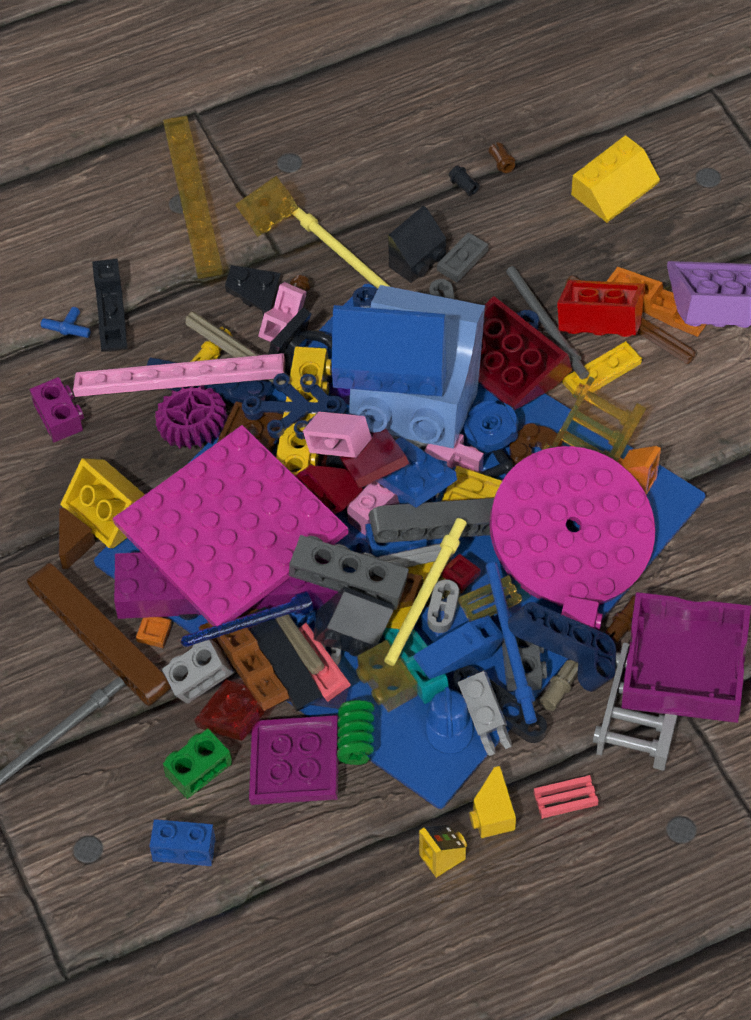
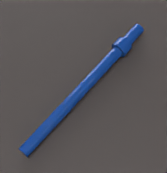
M491 562L486 564V570L517 687L515 690L517 703L521 704L526 724H532L537 721L532 700H534L532 687L528 686L516 637L508 627L510 614L497 563Z

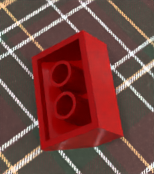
M568 280L557 302L559 331H567L570 334H578L580 332L593 333L594 335L618 334L622 337L636 335L642 319L645 284Z

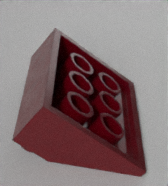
M493 296L485 304L478 383L501 402L508 404L513 410H516L557 386L572 371L569 355Z

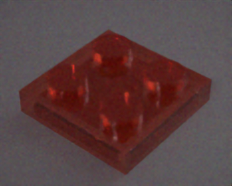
M225 680L194 721L197 728L203 730L208 728L213 733L243 741L265 711L260 707L246 685Z

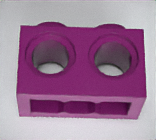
M59 377L29 389L33 405L53 443L83 431L81 420L84 419L82 410L78 404L74 405L71 400L74 399L68 385L63 386Z

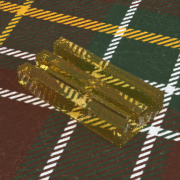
M510 576L501 578L502 586L506 587L503 589L505 596L511 595V598L506 600L508 608L521 603L522 597L520 594H517V588L515 585H512ZM490 584L459 597L458 602L469 622L497 613L496 605L475 614L471 612L493 603V594L467 605V603L492 593Z

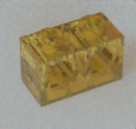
M385 640L357 656L358 668L356 672L362 683H368L371 687V694L378 705L383 704L386 710L390 712L417 696V681L399 657L394 666L384 661L391 648V645ZM374 665H382V666H383V667L380 668V669H374V668H372V666H374ZM389 686L398 687L396 690H388L387 688Z

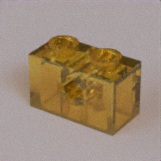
M277 176L235 204L241 216L257 237L268 232L275 224L289 217L298 209L293 197Z

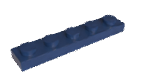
M150 357L146 366L173 364L175 362ZM261 380L203 385L206 389L212 388L215 393H219L223 401L234 404L236 401L243 403L248 396H256L262 401H269L273 392L272 383ZM177 387V388H166V389H168V390H173V391H180V390H181V387Z

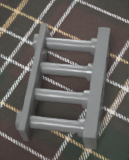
M623 643L621 653L616 652V673L602 727L596 726L593 743L598 744L596 754L602 756L605 743L650 753L651 757H655L653 768L664 771L678 715L659 714V717L615 707L618 693L623 694L624 682H621L627 664L629 644ZM611 718L654 727L656 731L661 732L659 740L653 739V742L609 732Z

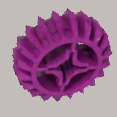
M203 385L198 388L190 386L188 389L181 387V390L178 392L172 390L171 396H164L163 402L158 404V410L155 412L157 430L160 432L163 440L167 441L170 446L177 445L181 449L186 445L191 450L193 445H198L201 448L204 442L211 444L212 437L219 438V433L223 430L227 421L226 405L219 393H215L212 388L206 389Z

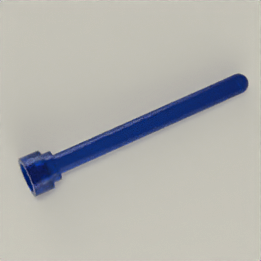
M307 591L295 594L294 598H291L288 603L185 635L181 638V644L184 647H189L291 613L295 615L300 614L301 616L312 613L313 604Z

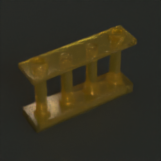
M590 376L585 385L579 383L572 396L576 399L552 444L546 443L542 450L557 447L562 440L570 446L594 450L618 462L646 408L637 403L632 411H624L589 391L594 381V378ZM584 400L620 420L619 424L623 425L620 431H613L579 412L578 408ZM573 420L609 441L608 444L612 445L610 451L604 450L603 452L566 431L571 421Z

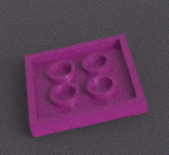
M337 715L252 721L249 801L251 805L338 800L339 759L337 758V751L339 750V727Z

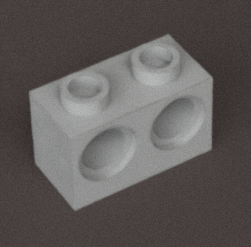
M210 638L198 641L193 645L192 649L183 655L173 658L167 666L162 668L175 696L187 704L234 673L221 647ZM211 657L210 662L207 665H205L207 659ZM188 672L187 677L182 681L183 676Z

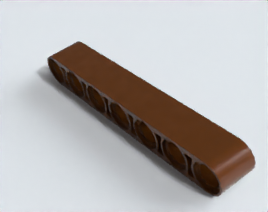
M47 563L27 579V583L35 595L117 677H120L125 685L143 703L151 706L172 689L166 676L54 565Z

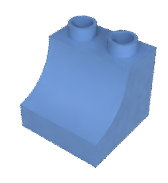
M380 285L371 302V308L445 314L447 374L443 395L441 397L350 389L349 415L365 416L370 432H381L386 428L391 436L454 448L478 392L485 305Z

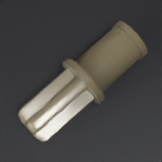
M567 660L558 674L550 679V686L539 699L540 704L545 709L554 711L564 694L570 692V685L578 675L577 662Z

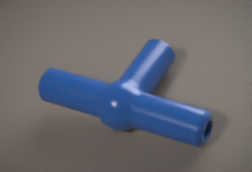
M71 307L63 322L43 318L40 323L41 328L57 331L63 335L71 334L88 338L91 334L90 328L74 325L80 314V310L77 307Z

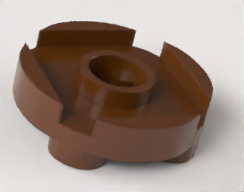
M528 423L523 426V429L518 431L517 439L510 443L509 454L514 465H516L524 458L532 455L531 448L539 447L541 450L561 447L563 446V439L561 435L550 428Z

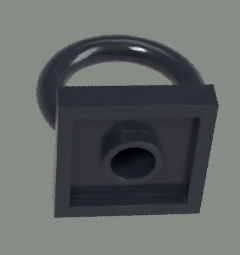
M304 307L270 343L268 355L284 354L285 371L288 375L291 374L295 347H304L307 341H318L325 344L332 352V337L321 331L307 330L311 312ZM332 375L327 376L329 384L333 382Z

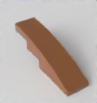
M239 616L220 631H217L208 622L227 657L263 711L289 698L286 688L274 674L272 665L259 649L257 640Z

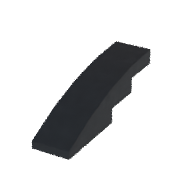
M263 607L242 618V622L257 640L259 649L272 665L274 674L286 688L296 712L321 700L323 695L309 671L267 608Z

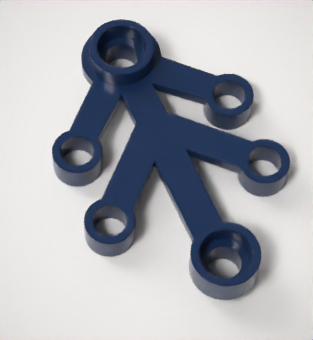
M280 373L273 379L275 389L283 392L292 402L262 401L259 397L248 396L242 403L244 416L249 420L260 419L264 412L289 413L281 420H272L268 423V433L270 437L275 439L280 438L284 431L293 424H295L294 431L297 438L305 439L304 433L298 430L301 427H306L315 417L313 416L309 421H299L307 414H317L318 412L346 413L345 401L338 396H328L317 385L316 378L312 374L303 375L300 379L302 390L307 393L310 392L318 402H308L291 385L289 376ZM280 381H286L283 385L278 384ZM306 381L313 382L311 385L304 384ZM331 406H337L334 409H328ZM274 427H280L278 431H272Z

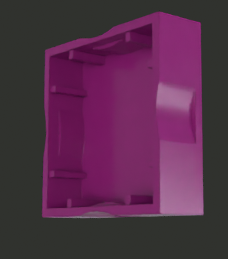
M636 592L631 642L623 686L622 709L738 723L751 606L715 601L695 602L673 596Z

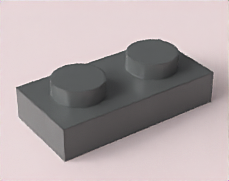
M468 232L437 264V271L458 283L487 253L488 244Z

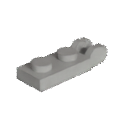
M482 671L458 682L476 731L481 737L487 754L491 756L496 752L494 743L489 733L497 730L500 742L504 748L512 747L511 739L505 727L507 723L487 673Z

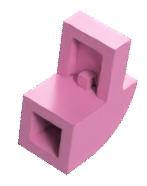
M286 282L280 284L274 308L264 313L258 337L271 342L303 308L307 292Z
M462 434L459 435L454 448L428 444L424 452L435 459L446 461L447 466L451 469L459 466L477 473H481L483 469L484 453L479 452L474 447L464 446V435Z

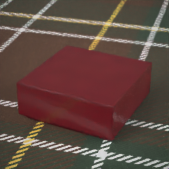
M458 554L444 567L441 576L446 580L453 581L457 584L459 590L463 591L480 576L481 569L461 554Z

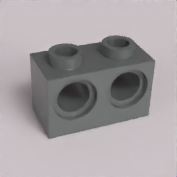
M516 637L517 645L525 644L529 646L527 648L518 647L523 668L532 671L531 673H525L528 686H531L532 690H541L542 679L547 678L546 662H540V654L544 653V648ZM503 639L502 650L506 688L508 692H513L517 687L505 640Z

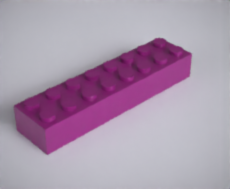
M142 552L115 554L114 603L118 619L169 617L183 614L202 615ZM323 558L316 560L319 564L329 563L328 560ZM289 577L288 580L245 612L255 609L259 610L263 607H266L269 612H276L279 608H283L285 611H292L294 607L302 602L308 605V609L318 610L338 591Z

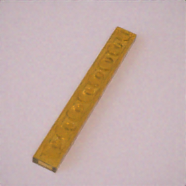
M187 116L163 120L164 130L197 278L222 275V265Z

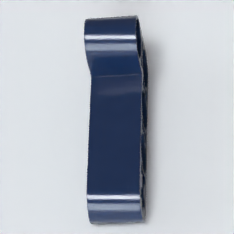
M533 602L526 603L509 618L508 627L516 637L577 662L578 681L585 690L594 692L614 677L616 646L613 639L606 633Z

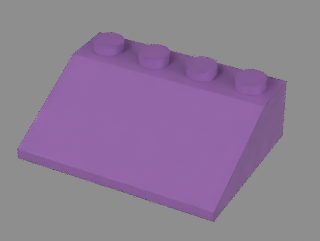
M668 261L667 268L677 311L686 324L690 326L711 324L716 327L736 325L742 328H747L751 325V264Z

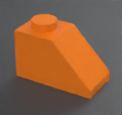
M658 446L629 450L624 459L620 458L618 460V463L638 481L646 495L657 478L661 448Z

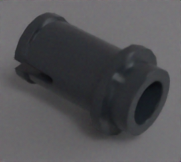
M457 165L449 173L450 181L452 184L456 183L471 197L472 194L474 195L479 190L480 184L466 173L465 167Z

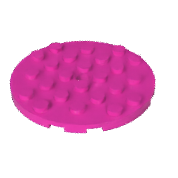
M574 446L553 447L524 458L509 471L501 482L490 511L489 523L492 544L507 574L510 573L521 584V588L538 599L543 598L557 603V606L561 607L564 605L565 596L599 602V605L617 598L637 581L645 570L653 551L655 523L653 512L644 490L632 474L618 462L604 454L586 448ZM569 519L575 521L580 525L579 531L570 532L566 527V521Z

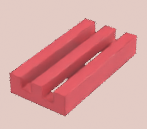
M590 775L534 788L533 793L541 819L597 806L598 798L595 795ZM580 796H589V798L545 808L544 806L559 801H568Z

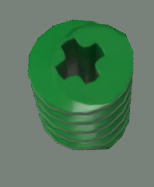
M361 700L347 701L342 703L338 709L339 750L337 751V758L345 764H366L370 759L367 755H371L374 752V747L371 745L374 742V736L371 734L374 732V726L371 724L374 721V715L372 714L374 705L371 702Z

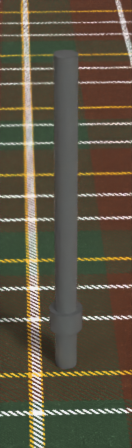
M514 266L509 267L506 270L507 275L532 311L538 315L539 321L555 344L569 355L573 370L580 379L587 378L589 372L580 361L581 356L575 348L570 347Z
M117 677L102 690L100 688L90 695V700L0 770V785L95 709H101L109 703V698L125 686L124 681Z

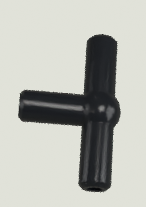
M503 448L492 451L499 464L482 471L481 474L492 478L504 473L507 475L515 466L514 462L507 457Z

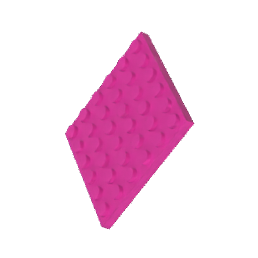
M243 425L113 518L116 527L147 559H150L158 567L159 571L176 589H179V592L217 631H220L291 577L289 576V564L300 535L306 537L315 536L325 543L334 545L349 534L348 527Z

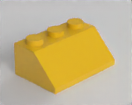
M625 135L573 175L571 195L608 223L660 182V178L644 149Z
M82 458L60 505L93 530V534L108 548H114L127 537L116 527L113 518L145 494L107 461Z

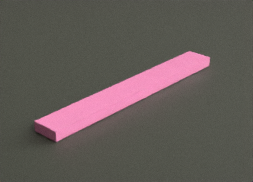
M271 354L77 372L75 374L73 391L75 397L274 379L277 374H285L284 354Z

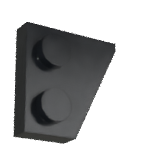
M231 265L225 283V290L232 296L240 298L249 307L253 305L260 309L264 316V313L273 309L281 282V273Z

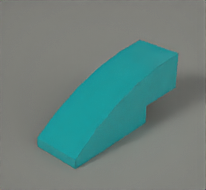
M385 628L382 636L389 649L400 629ZM413 628L397 659V663L423 703L426 704L432 700L434 695L444 691L445 687L449 686L445 674L429 679L413 658L417 652L427 647L426 643Z

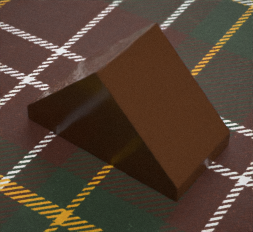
M59 508V557L62 569H69L95 545L93 530L66 508Z

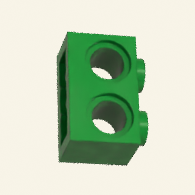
M208 728L201 734L197 733L192 736L187 745L179 751L170 753L163 763L165 776L186 799H189L232 765L230 751ZM209 750L213 752L208 756L201 755L204 751ZM183 768H189V769H191V770H190L189 772H187V773H179V772H178L179 770H181V769H183Z

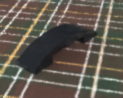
M118 258L92 261L101 352L128 349Z

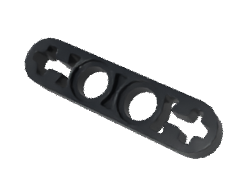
M470 665L455 670L453 676L454 688L462 694L458 685L461 677L466 679L468 676L471 677L480 673V671ZM489 678L502 713L509 706L515 707L519 711V714L513 718H509L503 713L507 723L506 727L529 743L541 742L546 736V720L535 711L537 721L532 724H526L523 721L524 715L521 704L517 703L516 697ZM529 725L531 727L538 725L539 732L537 730L529 732Z

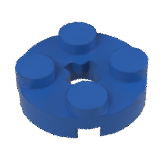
M485 401L474 406L469 411V417L463 425L468 442L478 448V451L481 453L499 450L514 442L518 437V420L515 411L508 404H497L496 401ZM492 422L493 425L497 424L495 428L487 429L488 423Z

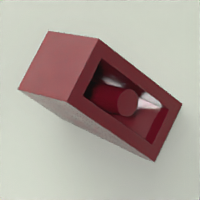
M309 465L295 475L334 515L342 511L363 491L362 488L357 486L346 469Z

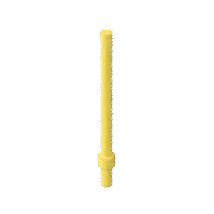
M296 204L290 206L289 212L300 221V225L308 232L312 231L376 288H379L380 285L389 286L318 224V220L312 214L305 213Z
M457 518L449 535L444 536L440 544L441 550L384 659L387 664L395 665L450 555L456 552L460 544L459 538L467 524L465 520Z

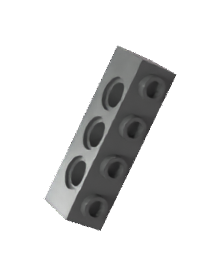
M303 535L299 537L289 564V576L338 592L343 587H347L392 604L395 610L398 608L409 571L408 568H404L398 562H385L369 553L360 554L350 551L344 545H331L323 542L318 537H306ZM323 558L328 560L329 563L319 564L316 560ZM346 567H352L356 571L353 573H347L343 569ZM377 575L383 580L376 582L371 580L370 577Z

